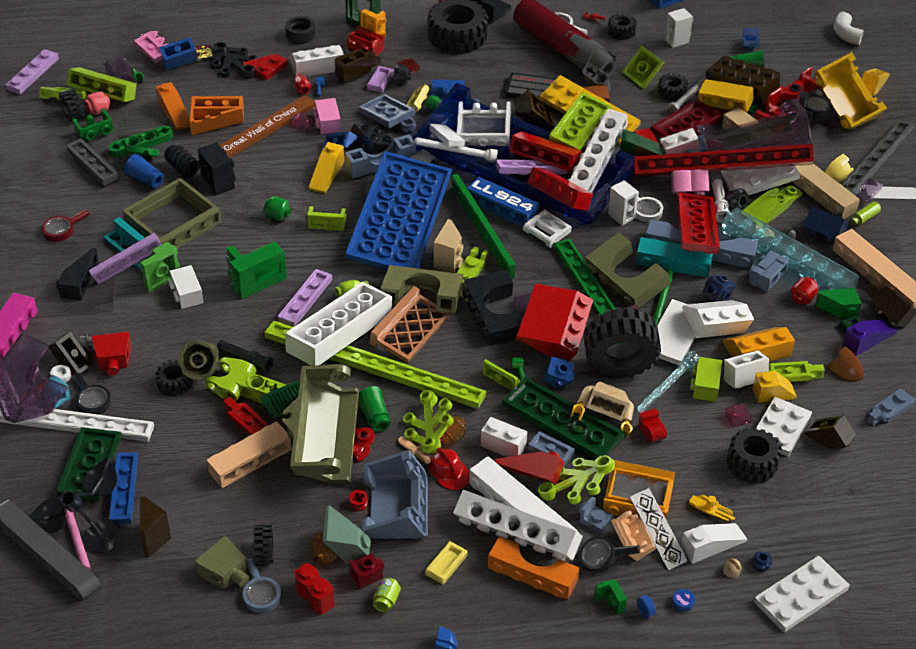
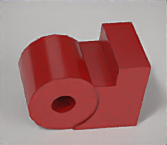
M657 409L640 412L638 427L647 441L652 443L666 439L667 431L665 425L659 419Z

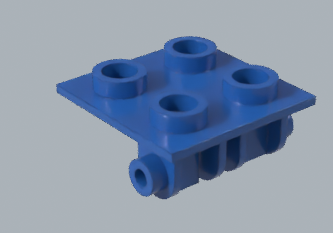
M432 80V95L438 96L442 102H465V80Z

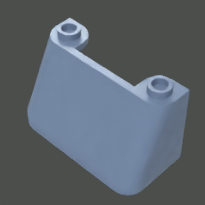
M406 450L364 464L362 478L365 485H368L372 490L371 518L363 519L361 531L367 534L370 539H420L428 535V478L424 468L411 451Z

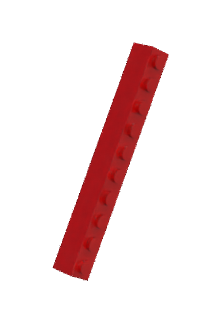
M813 144L634 157L636 177L671 175L673 171L708 170V172L804 166L813 165L814 163Z

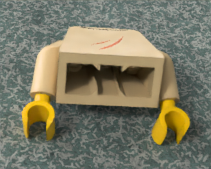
M598 382L596 386H587L583 389L577 401L578 404L573 406L571 417L573 413H579L580 417L578 420H581L585 411L584 407L622 421L623 423L618 429L624 430L627 438L632 431L630 423L632 422L634 405L628 399L626 392L602 382Z

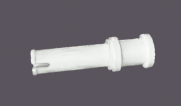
M715 179L712 182L715 200L716 221L725 223L731 218V213L728 210L729 203L725 200L723 181Z

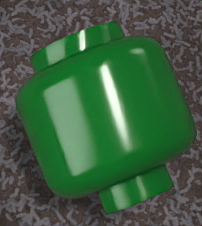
M272 196L266 200L263 211L266 213V217L281 222L290 216L291 207H289L288 200Z

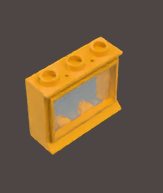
M614 460L615 468L610 474L603 510L613 516H621L627 511H631L632 516L635 514L639 515L630 496L649 488L666 519L675 472Z

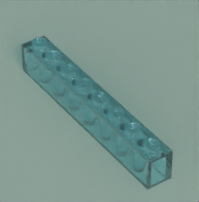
M736 207L723 219L722 232L734 239L745 238L758 241L756 252L766 256L772 250L778 253L779 256L782 255L788 258V270L801 277L813 278L818 283V287L824 290L856 288L859 278L858 274Z

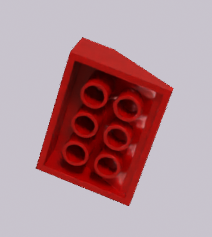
M535 283L516 339L549 357L562 358L570 362L577 354L593 299L575 290Z

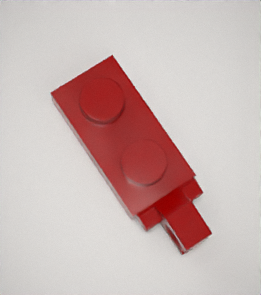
M231 397L224 400L226 414L248 436L269 425L245 402L238 404Z

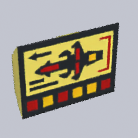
M210 44L194 46L197 61L215 57Z

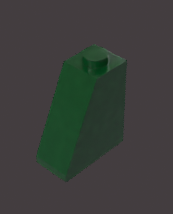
M622 129L619 167L635 168V156L665 154V152H662V144Z

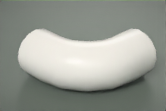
M840 12L834 21V30L837 36L848 43L860 45L864 30L850 26L852 21L851 15L846 12Z

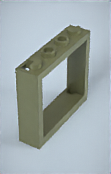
M181 178L122 210L124 221L146 238L154 232L143 224L140 219L182 196L201 211L202 214L161 238L156 234L162 244L169 242L176 248L183 246L222 223L220 208Z

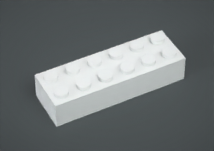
M364 282L360 283L285 333L286 352L311 366L320 365L378 325L392 310V296Z

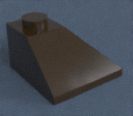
M526 90L513 101L514 111L519 117L522 116L527 121L550 129L555 128L550 106L530 90Z

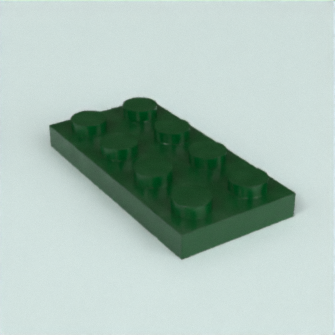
M81 427L56 490L57 496H60L67 490H71L74 493L76 491L87 492L83 488L85 476L96 464L106 458H109L113 464L122 439V433L120 431ZM96 493L94 496H80V498L99 501L100 495Z

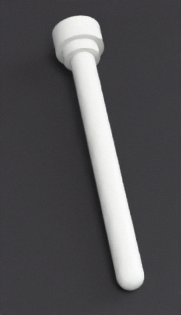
M416 138L414 141L415 144L482 157L488 160L489 163L495 164L498 150L495 149L482 151L467 147H448L445 143Z

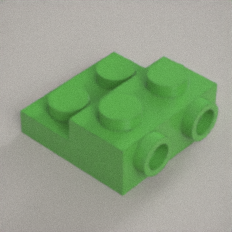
M169 242L153 249V256L140 262L144 287L148 293L167 284L168 279L171 278L170 271L180 268L177 258L178 250Z

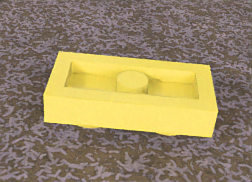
M424 84L416 89L406 105L417 112L422 107L421 103L427 98L426 94L430 88Z

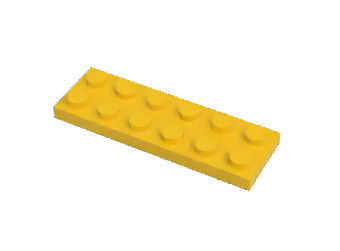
M561 75L540 95V99L546 104L566 114L579 95L584 92L611 105V110L627 114L626 130L634 132L641 125V120Z

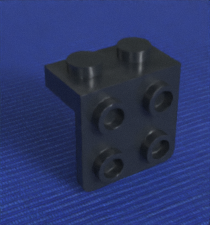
M470 0L471 2H477L478 5L480 4L486 10L488 20L494 22L512 8L511 5L502 0Z
M354 123L350 132L357 136V139L350 146L354 150L362 148L365 153L370 155L375 146L389 147L392 143V138L386 135L381 127L376 125L373 127L364 123Z

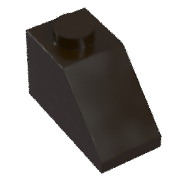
M71 332L60 336L47 346L57 361L62 365L68 366L74 373H82L94 364Z
M844 415L813 420L804 431L806 436L830 449L846 448L851 444V440L856 435Z

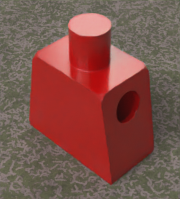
M129 332L92 336L99 370H107L108 375L114 376L119 373V369L128 367L132 348Z

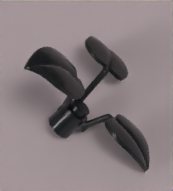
M106 458L87 473L83 481V488L87 492L76 491L74 493L71 490H67L60 495L59 500L51 498L42 502L28 517L45 532L55 533L65 525L63 515L67 514V510L72 513L78 512L92 526L86 529L83 534L84 546L95 553L111 551L118 538V530L115 523L107 517H101L94 523L81 510L83 501L80 496H94L96 493L100 496H105L115 489L118 477L112 461Z

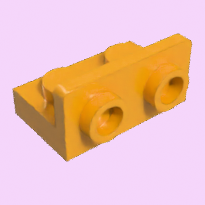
M366 9L362 10L361 27L384 36L385 39L386 12L381 11L379 14H375Z

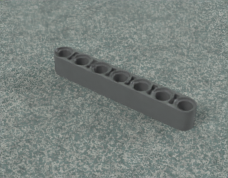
M9 499L0 503V529L77 598L83 600L100 587L99 580L89 569Z

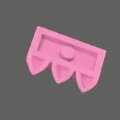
M157 31L148 32L134 40L135 46L154 63L162 60L159 47L167 45L163 44L164 37L156 38Z

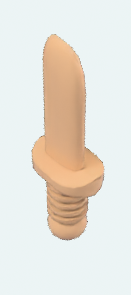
M403 436L398 438V442L404 448L410 450L415 457L426 464L431 462V457L422 451L421 446L417 447Z

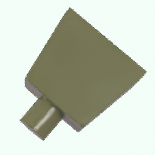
M226 536L195 560L197 575L222 589H227L234 582L243 587L249 581V576L245 573L247 571L245 557Z

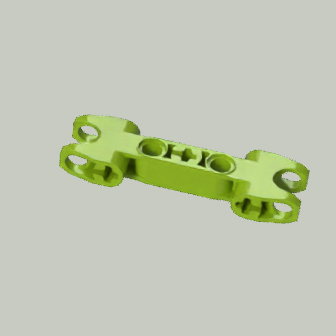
M228 357L219 360L220 369L227 375L223 377L210 376L205 380L206 387L222 399L231 397L236 402L241 395L261 404L263 402L260 396L286 385L261 375H256V368L247 361Z

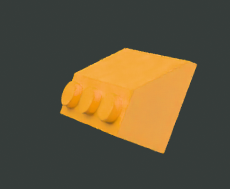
M787 327L769 328L723 340V344L731 357L758 350L769 358V362L791 357L795 339Z

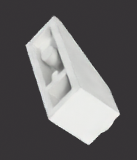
M736 523L701 525L684 532L681 549L693 564L745 543L747 538Z

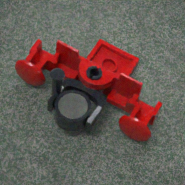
M809 67L800 74L799 79L787 87L780 85V88L769 94L768 101L761 105L766 108L765 113L757 110L755 120L763 126L768 125L771 127V132L779 135L785 129L788 122V116L785 113L787 107L784 106L785 103L792 104L791 111L797 115V119L804 120L807 124H810L811 121L822 122L827 119L831 99L827 98L821 87L815 83L814 79L810 78L812 67ZM820 90L823 92V95L820 96L814 92Z

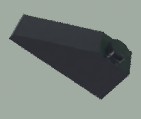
M97 248L89 250L62 272L61 277L56 281V289L59 290L61 298L83 299L92 279L89 270L99 263Z

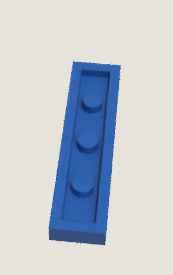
M138 452L117 453L115 470L118 482L112 491L109 519L115 524H132L139 461Z

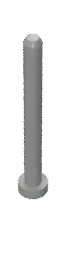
M706 76L678 101L670 103L668 111L672 114L679 110L687 100L700 90Z

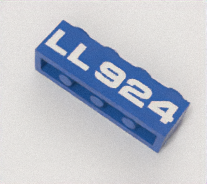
M478 177L467 188L480 208L520 226H524L526 222L538 215L539 203L481 177Z

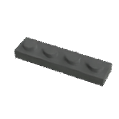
M82 139L66 145L67 151L104 186L119 179L118 173Z

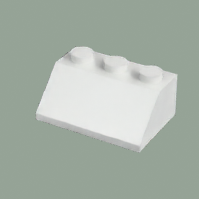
M333 45L292 53L290 55V62L295 74L299 73L308 77L335 72V59L344 54L340 45Z
M734 300L682 306L695 338L745 333L754 321L748 305Z

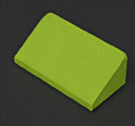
M485 359L483 361V375L512 391L521 382L516 376Z

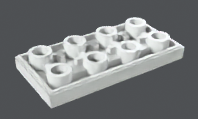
M672 299L657 325L661 343L659 358L681 366L695 336L682 309L683 305L688 304Z

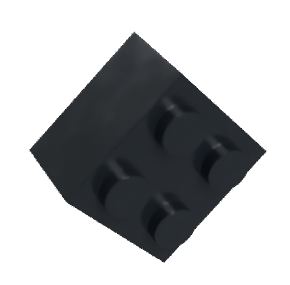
M217 142L198 148L201 176L214 194L219 195L235 189L234 181H236V177L233 172L235 165L233 159L227 156L225 149L221 148Z

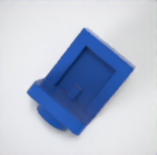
M743 28L741 44L745 46V49L753 50L755 47H759V29Z

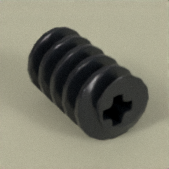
M173 144L165 150L164 159L183 177L190 178L200 170L199 161L184 149L183 146Z

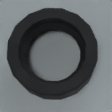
M306 16L290 18L285 23L286 38L293 43L310 42L315 37V22ZM303 28L307 30L296 31L295 29Z

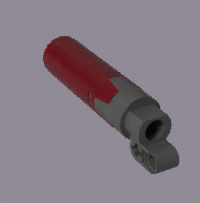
M521 0L517 4L513 13V20L516 24L582 69L585 83L588 86H607L608 91H610L609 77L616 68L613 58L608 55V50L536 0Z

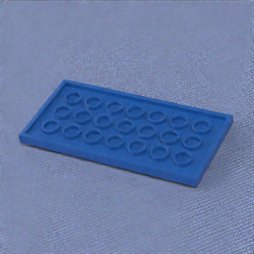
M384 151L345 253V258L388 270L389 265L419 269L452 174V169Z

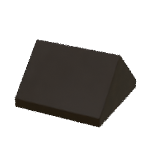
M140 497V536L144 556L149 558L171 539L167 512L146 497Z

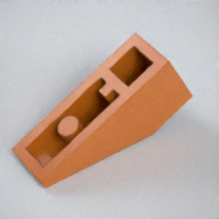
M169 82L156 86L157 102L175 129L178 131L190 127V117L173 84Z

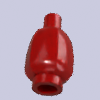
M297 73L293 83L295 89L300 94H308L311 89V83L304 75Z

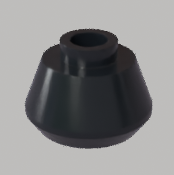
M398 63L394 69V83L397 86L408 83V80H411L412 71L409 70V67Z
M743 188L734 189L726 195V201H728L729 207L732 210L740 212L746 208L749 196Z

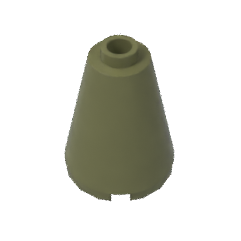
M193 340L186 343L178 356L181 371L190 379L195 380L211 376L218 365L219 351L215 345L203 340Z

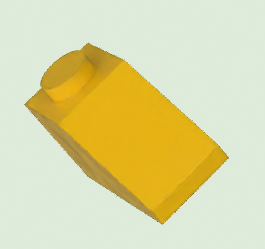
M776 371L755 374L752 389L757 403L772 402L774 397L782 400L796 399L797 396L791 382Z

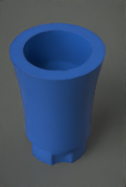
M140 154L132 155L125 163L124 173L143 182L147 186L157 188L164 181V175L148 163Z

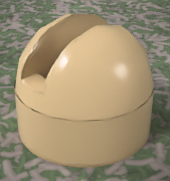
M736 559L727 560L723 567L724 574L729 578L738 577L741 572V563Z

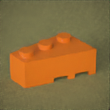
M192 96L190 127L192 135L244 122L243 96Z

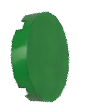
M125 145L124 148L125 153L155 158L159 157L160 150L133 145Z

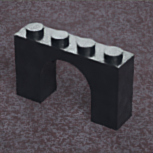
M507 270L465 279L464 288H462V295L464 299L468 300L469 310L474 313L475 323L481 328V336L483 339H486L489 346L516 340V335L525 310L509 314H497L485 307L492 300L512 296L513 281Z

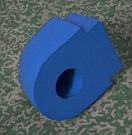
M439 626L433 649H457L456 636L449 629Z

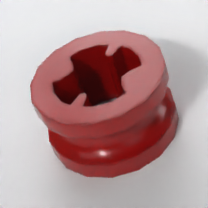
M362 490L351 492L349 495L350 508L354 511L365 510L368 506L367 493Z

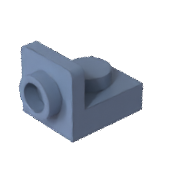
M591 497L588 502H583L579 509V513H581L580 523L602 534L611 523L613 515L595 506L596 498Z

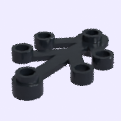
M224 42L214 43L212 51L215 57L211 62L213 70L221 69L220 72L223 78L230 77V66L232 63L242 71V76L245 79L253 78L255 75L254 66L250 64L244 65L240 61L257 59L256 55H248V50L245 47L232 48L227 47ZM222 56L226 58L223 68H221L220 61Z

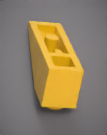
M875 68L864 72L862 81L872 96L877 95L890 73Z
M327 142L320 154L309 190L323 194L327 192L345 162L343 145Z

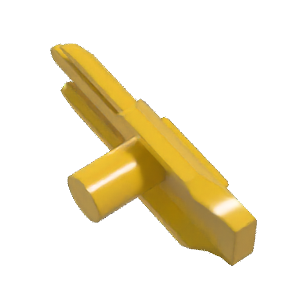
M693 495L689 501V504L696 509L723 521L735 519V517L731 516L734 512L719 505L714 496Z

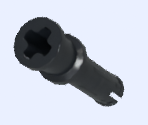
M220 340L216 346L219 347L217 348L219 352L247 361L254 365V367L261 369L265 374L272 368L273 358L262 356L258 351L250 352L224 340Z

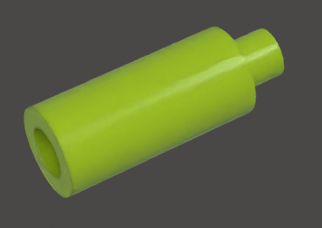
M875 201L868 204L852 215L850 223L852 225L863 224L881 212L880 205Z

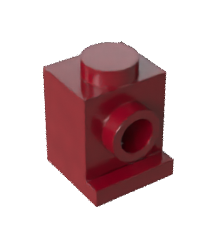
M373 553L356 561L353 559L349 561L350 575L359 589L383 579L384 563L380 557L375 558Z

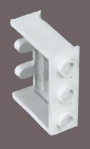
M459 102L457 134L465 140L464 146L509 145L510 102H507L506 110H497L496 103L490 104V110H480L479 103L473 104V110H463V102Z

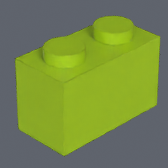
M699 357L698 364H693L692 375L696 377L691 379L690 390H694V399L717 401L722 360Z

